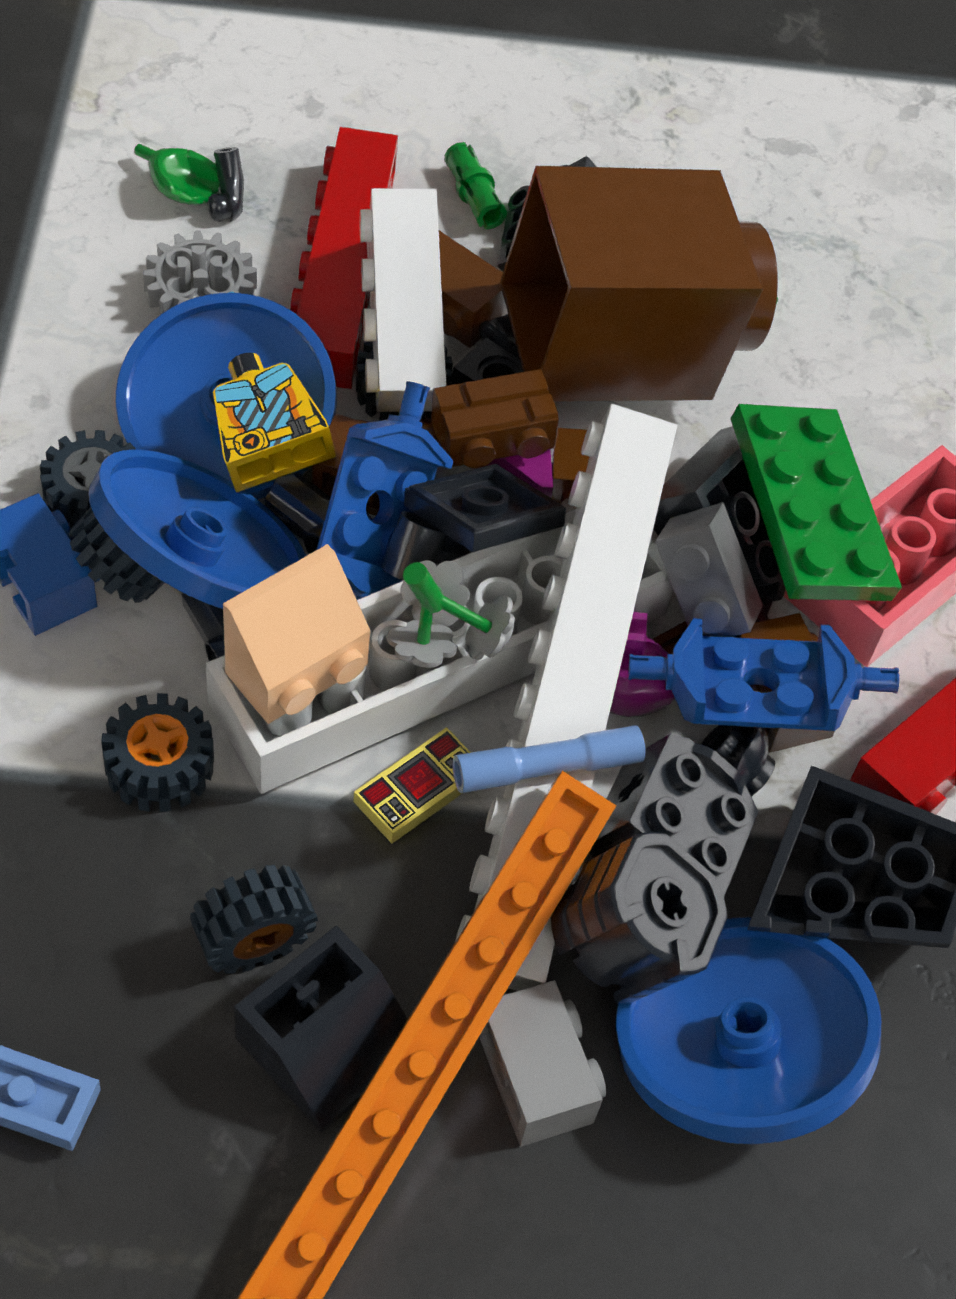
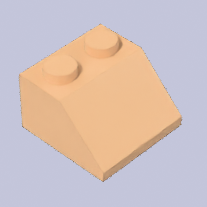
M328 544L223 603L225 673L267 724H270L286 713L288 715L299 713L313 701L316 695L336 683L346 684L352 681L368 664L370 628L338 557Z

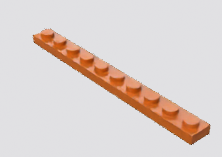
M564 771L556 777L237 1299H323L617 805Z

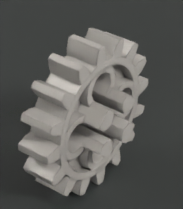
M195 231L193 239L187 241L178 233L174 235L175 245L169 246L160 242L157 244V256L147 255L146 257L147 270L143 271L144 292H147L148 305L150 307H160V315L180 303L200 296L228 293L230 291L255 295V289H257V268L252 267L251 253L240 254V242L237 240L227 245L222 244L221 233H216L212 236L211 240L203 239L201 231ZM209 271H210V286H209V283H208V273H209ZM191 274H192V277H193V286H192V289H191Z

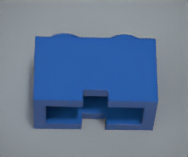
M39 493L0 510V583L3 587L13 583L19 594L12 597L13 603L35 636L97 607L96 582L88 576L92 570L89 566L81 567L76 560L81 553L71 549L70 542L73 538L69 536L71 529L61 511L51 512Z

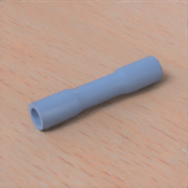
M634 725L586 733L575 739L521 748L501 747L459 754L453 757V775L458 791L466 793L513 785L523 779L558 774L562 771L601 770L643 762L645 759V742L640 728Z

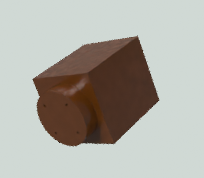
M535 166L500 280V286L523 372L542 369L549 388V394L552 395L554 402L713 400L734 352L756 350L766 339L775 314L778 272L774 247L767 230L758 222L738 220L721 170Z

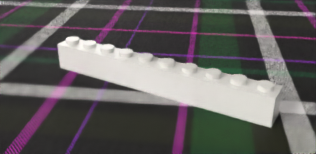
M612 403L601 423L591 421L581 450V454L590 457L586 473L582 471L577 473L568 501L569 505L577 507L573 524L568 522L564 524L555 551V556L564 558L560 576L552 574L543 597L542 609L550 611L546 630L538 628L528 656V663L537 665L532 685L528 683L523 684L514 711V718L523 720L518 741L509 739L506 747L521 748L575 739L586 733L604 731L606 729L677 424ZM576 770L565 773L591 789L596 770ZM560 773L520 780L516 784L506 786L503 798L494 797L485 824V832L493 834L489 855H480L478 857L470 882L469 890L478 894L475 909ZM464 915L458 929L456 940L458 939L459 935L461 934L462 930L466 926L471 916ZM551 916L508 987L509 989L520 991L546 983L555 945L551 928Z

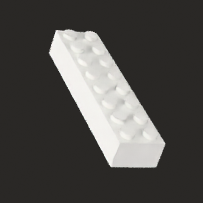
M576 509L566 513L565 523L573 524ZM563 527L472 552L453 560L463 570L464 578L461 585L466 586L470 591V599L463 605L464 607L478 614L485 603L490 602L493 604L501 595H506L513 601L510 613L515 617L512 636L508 643L494 657L489 658L484 655L480 660L470 657L471 646L467 645L465 641L470 625L458 618L454 624L447 626L452 630V642L457 646L455 656L443 658L441 665L434 668L417 666L396 658L394 654L395 648L387 641L388 632L395 627H407L408 622L415 620L412 616L413 605L405 602L401 596L402 581L357 600L370 628L368 664L363 671L352 681L346 684L336 683L319 693L299 713L293 715L286 713L270 724H267L225 673V655L207 662V702L260 794L535 673L537 665L528 663V656L538 628L546 630L550 611L542 609V602L552 574L560 576L564 558L555 556V551ZM650 540L633 611L648 613L647 623L666 615L673 593V586L657 546L652 540Z

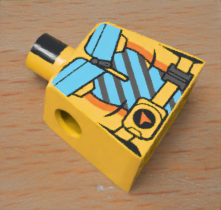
M250 352L240 354L230 361L228 369L232 380L217 385L213 390L223 458L236 493L337 457L326 419L289 364L279 363L264 369L260 357Z

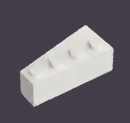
M371 189L370 209H360V242H367L368 259H362V292H370L371 309H364L363 313L364 342H373L374 359H366L365 363L366 393L376 392L377 412H399L406 388V381L419 383L430 387L423 411H432L433 388L446 386L437 189Z

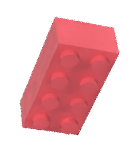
M943 445L870 500L902 586L892 601L789 599L785 590L784 597L818 627L830 625L854 658L865 667L870 666L956 594V456Z

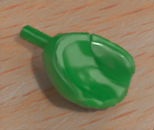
M142 144L135 146V155L149 161V172L154 186L167 198L184 204L201 205L208 203V199L212 194H218L220 186L216 164L210 159L187 149L162 148L155 151Z

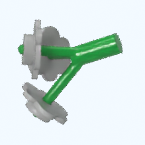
M425 560L420 563H412L405 568L403 572L404 581L400 592L404 601L413 605L412 616L415 620L408 622L407 627H395L388 632L387 641L395 648L394 654L396 658L417 666L434 668L441 665L443 658L455 656L457 646L452 642L453 632L447 626L454 624L458 618L470 625L465 641L467 645L471 646L469 652L471 658L480 660L484 655L489 658L494 657L508 643L512 636L515 622L514 615L510 614L513 607L511 598L501 595L493 604L490 602L485 603L477 614L463 606L470 599V591L466 586L461 585L464 574L462 568L456 562L444 561L436 566L434 562Z

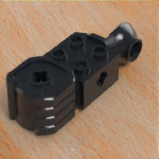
M718 725L704 738L701 744L694 743L690 738L670 733L645 748V759L643 762L621 767L606 798L617 806L590 849L589 853L592 855L590 860L580 866L551 915L552 934L559 955L576 947L580 957L574 959L573 962L586 977L602 987H608L612 984L621 986L620 990L613 992L616 1003L637 1001L707 969L727 920L724 895L759 812L752 796L766 784L775 769V760L768 755L769 744L764 727Z

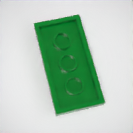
M738 404L730 420L789 599L892 601L902 586L838 410Z

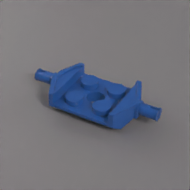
M406 381L399 416L389 415L388 420L356 424L350 427L317 550L327 544L334 550L356 600L403 581L385 572L381 568V563L400 513L403 511L412 512L404 506L405 488L410 485L434 480L437 467L452 469V458L427 430L422 429L423 423L420 422L430 387L419 383ZM376 492L380 500V509L373 520H369L366 513V505L369 497Z
M693 618L675 645L673 654H667V657L629 654L628 680H665V689L672 690L684 720L693 724L835 731L840 727L851 701L859 699L860 690L893 692L897 694L899 689V668H862L861 664L855 663L854 656L830 625H821L818 642L703 636L702 619ZM750 685H764L773 691L768 693L756 692L752 690Z

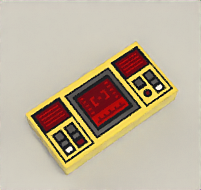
M446 727L354 791L353 802L393 844L462 794L458 791L454 780L453 757L454 755L471 752Z

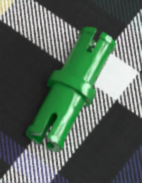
M466 142L452 145L447 149L444 161L456 180L455 189L463 202L469 204L479 227L482 228L483 226L484 229L489 230L500 226L507 217V210L494 190L495 181L488 169L480 165L472 145L469 144L467 146Z

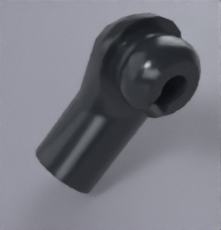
M227 147L213 151L221 194H212L209 197L208 209L211 218L218 222L227 218L233 221L243 211L244 176L239 148Z

